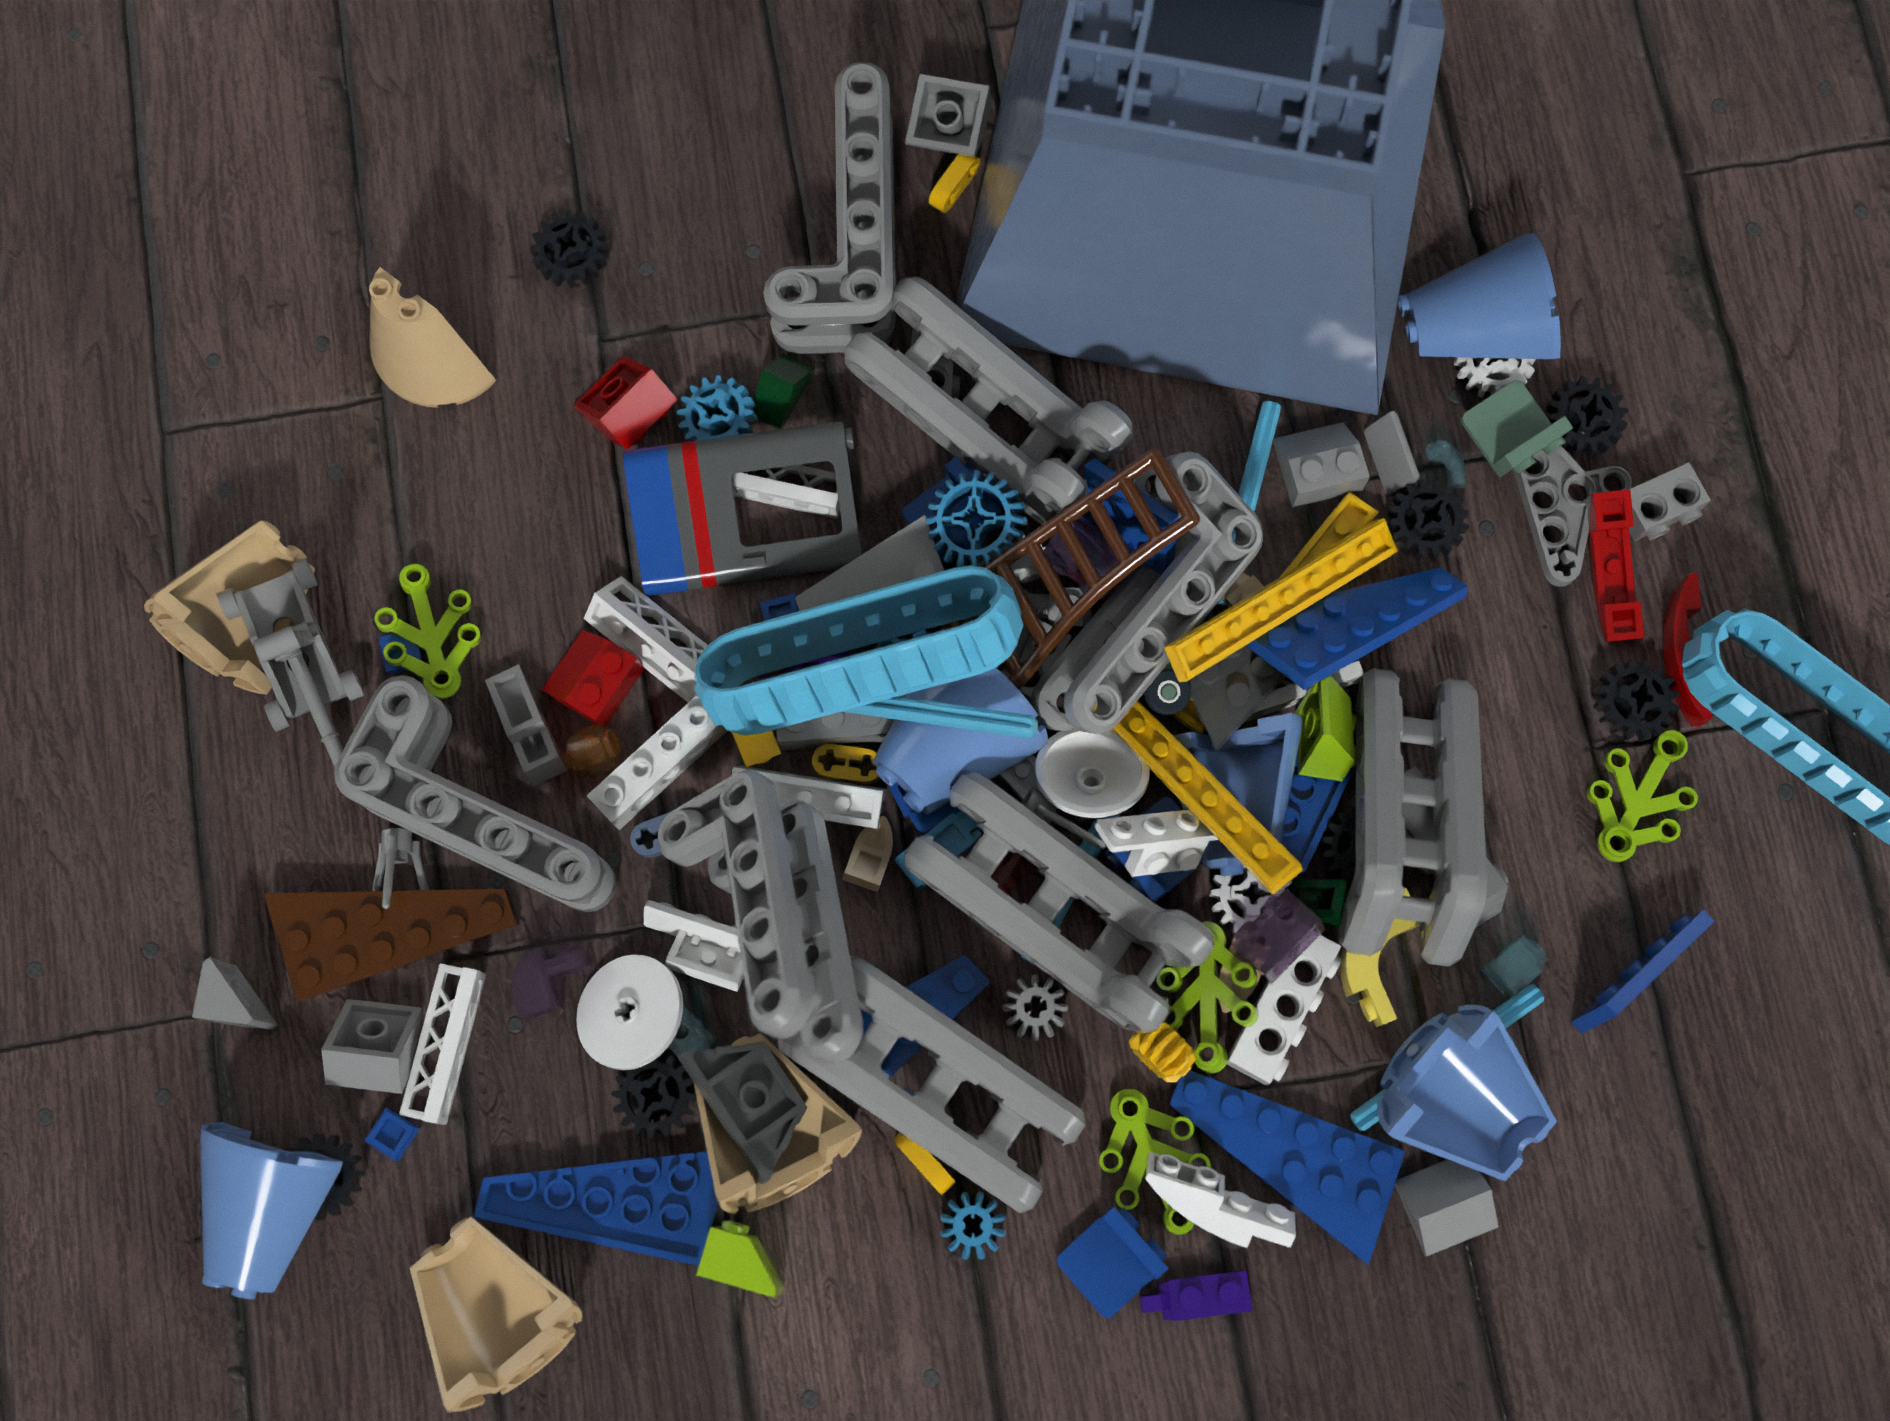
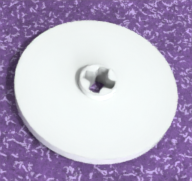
M644 955L622 956L599 969L583 990L576 1017L579 1039L590 1057L604 1066L617 1070L636 1069L658 1058L673 1041L682 1019L683 996L677 978L663 963ZM632 1005L635 1009L630 1012V1019L624 1017V1014L629 1012L628 1006Z

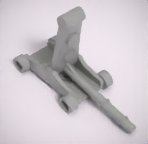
M304 558L292 563L293 569L287 571L285 575L242 592L240 590L234 592L232 588L217 593V598L228 620L242 616L259 662L277 700L264 705L267 717L275 732L291 726L289 720L311 712L322 737L320 740L325 744L333 765L336 767L343 747L338 738L340 735L338 732L336 733L325 705L347 696L352 701L365 696V693L354 669L341 674L338 672L304 590L318 585L309 562ZM287 618L295 623L294 627L289 626L274 632V626L280 619ZM302 652L306 653L309 657L310 662L308 667L302 656Z

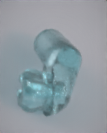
M1438 439L1436 443H1429L1426 447V456L1431 462L1441 461L1446 466L1448 487L1452 486L1453 490L1467 487L1464 457L1447 440Z

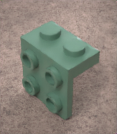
M1519 380L1512 381L1465 412L1460 419L1461 424L1499 478L1511 470H1514L1517 475L1536 463L1533 458L1535 454L1544 450L1548 455L1566 443L1562 436L1573 429L1565 416L1551 424L1527 388Z

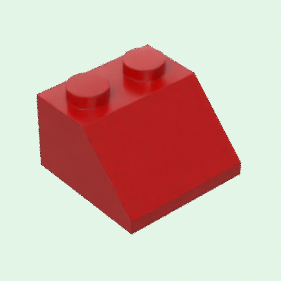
M622 356L573 406L613 443L628 450L643 440L646 431L656 421L662 420L669 414L671 406L678 399L651 368Z
M582 630L541 691L604 730L644 671V667L638 658L609 640Z

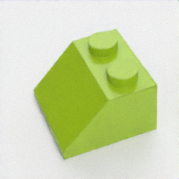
M1330 675L1308 689L1295 711V714L1300 715L1302 718V730L1297 752L1298 775L1343 781L1350 768L1356 766L1358 746L1354 745L1353 739L1356 728V715L1352 714L1351 698Z
M727 1220L723 1221L721 1226L710 1227L696 1275L773 1298L782 1294L784 1285L758 1236L748 1234L750 1226Z

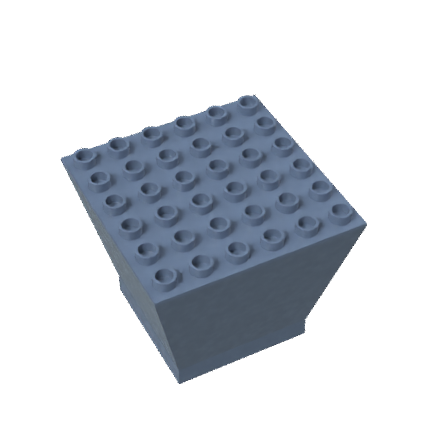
M1023 0L956 305L1004 345L1377 415L1446 28L1442 0Z

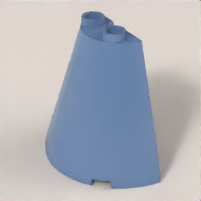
M1534 233L1522 234L1433 281L1398 297L1401 317L1407 316L1408 321H1406L1409 343L1415 342L1420 357L1560 358V321L1558 315L1554 316L1555 304L1553 297H1556L1555 286L1546 253L1539 238Z
M997 668L979 675L908 693L906 698L1027 714L1034 716V718L1038 716L1024 695ZM894 719L872 762L878 767L876 773L885 783L890 786L898 783L906 791L907 794L903 799L914 811L918 813L923 811L926 815H929L950 803V790L961 775L976 772L990 780L1038 753L1047 744L1048 735L1045 727L1042 725L1036 729L1035 737L1028 739Z
M1287 713L1257 719L1258 726L1237 730L1219 751L1213 748L1210 742L1211 738L1207 734L1189 732L1173 735L1281 843L1302 730L1301 716L1295 713ZM1180 800L1183 810H1189ZM1220 840L1208 842L1201 857L1205 869H1220L1221 876L1244 874L1243 867L1245 866Z
M1480 1005L1459 1006L1458 1013L1447 1017L1442 1012L1425 1022L1397 1050L1386 1068L1380 1083L1385 1091L1383 1100L1377 1101L1378 1118L1383 1129L1392 1138L1503 1181H1507L1513 1172L1522 1165L1524 1161L1522 1155L1524 1148L1531 1142L1538 1143L1542 1141L1557 1122L1500 1017L1493 1010Z
M208 1122L202 1125L200 1131L204 1273L201 1283L215 1288L231 1287L233 1288L231 1293L233 1296L255 1299L257 1292H275L338 1176L343 1161L313 1151H285L250 1139L252 1131L224 1122Z

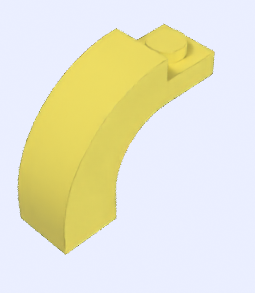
M1404 888L1403 896L1410 897L1407 888ZM1394 918L1384 946L1392 937L1416 928L1420 922ZM1342 947L1340 975L1346 997L1361 992L1363 999L1359 1002L1362 1012L1367 1021H1373L1376 1027L1396 1020V1014L1379 977L1378 961L1382 949L1372 956L1349 953Z

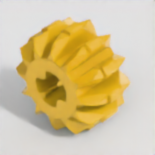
M1164 1022L1158 1030L1144 1034L1134 1031V1035L1129 1040L1130 1048L1140 1061L1166 1082L1176 1083L1189 1072L1192 1064L1196 1061L1192 1047L1185 1042V1039L1176 1030H1173Z

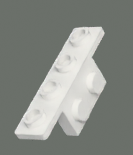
M1190 810L1098 819L1095 825V829L1111 852L1132 850L1125 864L1132 877L1196 869L1208 842L1219 840Z
M647 900L644 906V925L676 936L666 958L665 966L670 970L738 992L744 974L736 926H727L712 921L705 915H694L676 909L671 904L665 902L657 903Z

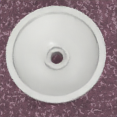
M1077 728L1060 731L1048 739L1047 744L1039 751L1035 763L1036 782L1044 797L1064 812L1087 818L1108 817L1132 807L1145 793L1150 775V768L1112 729L1101 734L1082 732Z

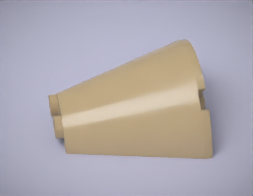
M380 267L369 285L371 295L369 347L373 365L383 382L395 394L411 403L439 408V405L451 403L459 405L468 402L490 388L496 382L495 378L442 314L419 295H415L412 298L401 297L399 291L402 284L400 281Z
M262 520L153 593L145 602L144 610L148 613L153 612V616L149 620L152 625L172 646L191 661L216 677L221 674L224 677L232 676L236 678L233 681L236 687L258 694H268L272 687L259 662L242 616L228 620L217 598V593L232 588L234 592L239 590L242 592L285 575L287 571L293 569L292 563L304 558L307 559L304 552L292 545H288L286 548L279 540L281 538L279 530L271 523ZM310 564V567L314 573L315 568ZM287 618L280 619L274 626V632L289 626L294 627L295 623Z
M761 1033L751 1038L742 1037L730 1046L765 1042L806 1104L807 1109L800 1123L795 1126L786 1150L781 1153L772 1171L771 1179L764 1184H760L694 1083L716 1199L721 1208L728 1213H736L739 1210L738 1206H744L747 1212L763 1209L807 1188L832 1170L830 1164H832L833 1159L838 1154L843 1158L851 1152L862 1132L855 1120Z
M473 1217L456 1223L450 1231V1240L444 1246L434 1244L428 1247L420 1255V1260L410 1267L443 1405L447 1412L463 1411L480 1406L486 1401L483 1397L484 1395L489 1393L496 1394L498 1391L503 1395L531 1378L567 1346L576 1334L573 1328L574 1322L577 1324L582 1321V1312L573 1299Z

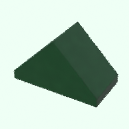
M784 353L767 365L761 372L753 400L756 403V407L751 409L756 414L757 420L778 430L783 429L815 369Z
M1292 879L1288 893L1294 894V899L1285 904L1291 910L1290 915L1286 917L1340 928L1343 907L1349 893L1348 882L1342 879Z

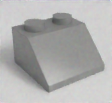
M920 74L905 141L906 145L975 157L986 132L992 103L989 86Z
M1344 422L1273 438V445L1292 508L1344 496L1348 492L1352 494L1361 492L1370 478L1360 443Z
M347 999L321 1049L325 1085L402 1094L409 1079L417 1050L423 1014L422 1007Z

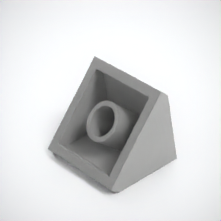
M211 957L203 962L192 1018L220 1024L273 1030L278 1026L237 965Z
M1447 1159L1399 1178L1395 1182L1397 1192L1425 1256L1499 1227L1492 1189L1477 1170Z

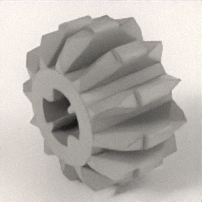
M1032 975L1031 988H1028L1025 981L1019 978L1016 983L1022 993L1019 994L1012 989L1006 991V996L1017 1003L1003 1004L1002 1011L1007 1013L1016 1012V1015L1006 1021V1025L1011 1027L1020 1021L1022 1025L1017 1031L1019 1038L1025 1035L1027 1027L1032 1029L1031 1038L1033 1042L1039 1040V1028H1043L1048 1038L1054 1036L1049 1022L1058 1027H1063L1065 1021L1055 1015L1054 1012H1067L1068 1005L1063 1003L1055 1004L1054 1001L1062 998L1065 993L1063 989H1059L1052 994L1048 992L1054 982L1051 978L1046 980L1043 988L1038 987V975ZM1033 998L1040 999L1039 1005L1044 1003L1046 1010L1040 1011L1039 1018L1030 1017L1031 1011L1026 1013L1024 1006L1030 1005Z

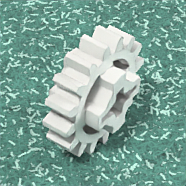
M1456 357L1454 360V365L1463 367L1457 375L1458 379L1467 377L1469 382L1466 389L1470 390L1474 386L1478 387V397L1482 398L1486 391L1491 392V395H1493L1514 380L1521 381L1525 386L1528 382L1526 379H1530L1535 369L1530 365H1533L1536 359L1516 360L1514 358H1501L1496 362L1493 361L1489 366L1487 364L1494 358L1472 359Z
M1243 867L1244 876L1243 882L1240 885L1228 886L1230 880L1235 875L1225 877L1215 875L1212 881L1219 886V889L1211 890L1209 896L1218 899L1219 902L1211 909L1212 912H1223L1224 916L1219 922L1221 925L1229 921L1234 924L1232 927L1233 934H1236L1241 928H1245L1247 938L1254 936L1255 929H1259L1260 933L1266 936L1269 934L1268 924L1277 929L1283 924L1278 915H1290L1291 910L1284 903L1294 899V894L1285 892V888L1292 883L1291 880L1272 895L1246 867ZM1249 887L1253 888L1254 894L1261 897L1254 904H1250L1249 897L1243 896V893ZM1229 904H1235L1242 912V918L1233 912ZM1275 905L1269 916L1259 920L1260 909L1263 906Z

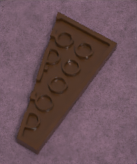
M507 889L392 891L390 906L387 909L382 907L383 891L263 893L297 1002H302L519 925Z

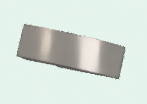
M518 664L486 679L485 682L506 735L513 744L523 772L533 787L568 771L520 665Z

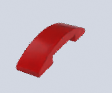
M1631 490L1591 494L1589 515L1591 572L1596 607L1605 642L1644 638L1641 601H1636L1629 532V528L1634 527Z
M1690 573L1678 583L1673 592L1665 615L1662 639L1667 678L1673 677L1674 682L1669 685L1670 689L1680 693V696L1675 698V701L1692 727H1701L1712 720V712L1690 693L1683 677L1682 661L1685 643L1689 642L1687 619H1690L1701 610L1698 573Z

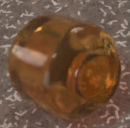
M596 724L569 735L566 741V750L563 751V759L570 771L575 770L579 776L585 779L592 778L614 769L618 763V757L622 754V748L619 738L612 729H606L604 726Z

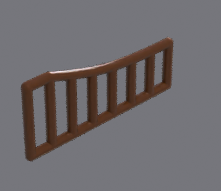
M1150 449L1009 547L1000 556L992 559L989 565L985 564L982 566L994 574L1002 576L1013 588L1022 612L1021 618L1037 646L1023 665L1015 650L1004 661L1011 675L1008 679L1018 690L1027 684L1073 625L1104 594L1149 558L1199 524L1200 517L1160 449ZM1152 467L1181 515L1178 520L1163 530L1134 482V479ZM1120 489L1149 537V540L1132 553L1103 504L1105 499ZM1088 511L1092 514L1119 562L1102 577L1071 524ZM1058 532L1089 586V589L1074 604L1040 545ZM1026 554L1030 556L1062 614V617L1048 633L1010 566ZM958 621L943 624V626L947 630L960 626Z

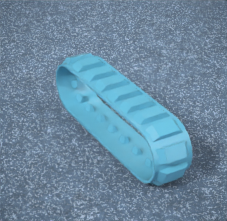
M957 567L741 627L723 634L710 643L698 658L694 675L697 681L694 691L714 725H722L726 730L741 735L760 734L979 675L996 668L1011 656L1018 645V639L1024 626L1020 617L1022 612L1013 588L1002 576H997L983 567ZM981 615L977 619L961 626L740 686L745 681L758 675Z
M1746 608L1741 609L1737 613L1726 610L1693 631L1694 638L1685 643L1682 661L1683 677L1690 693L1714 715L1734 728L1882 841L1890 845V797L1739 685L1727 673L1722 663L1719 643L1729 637L1742 644L1889 755L1890 705L1780 622L1763 613Z

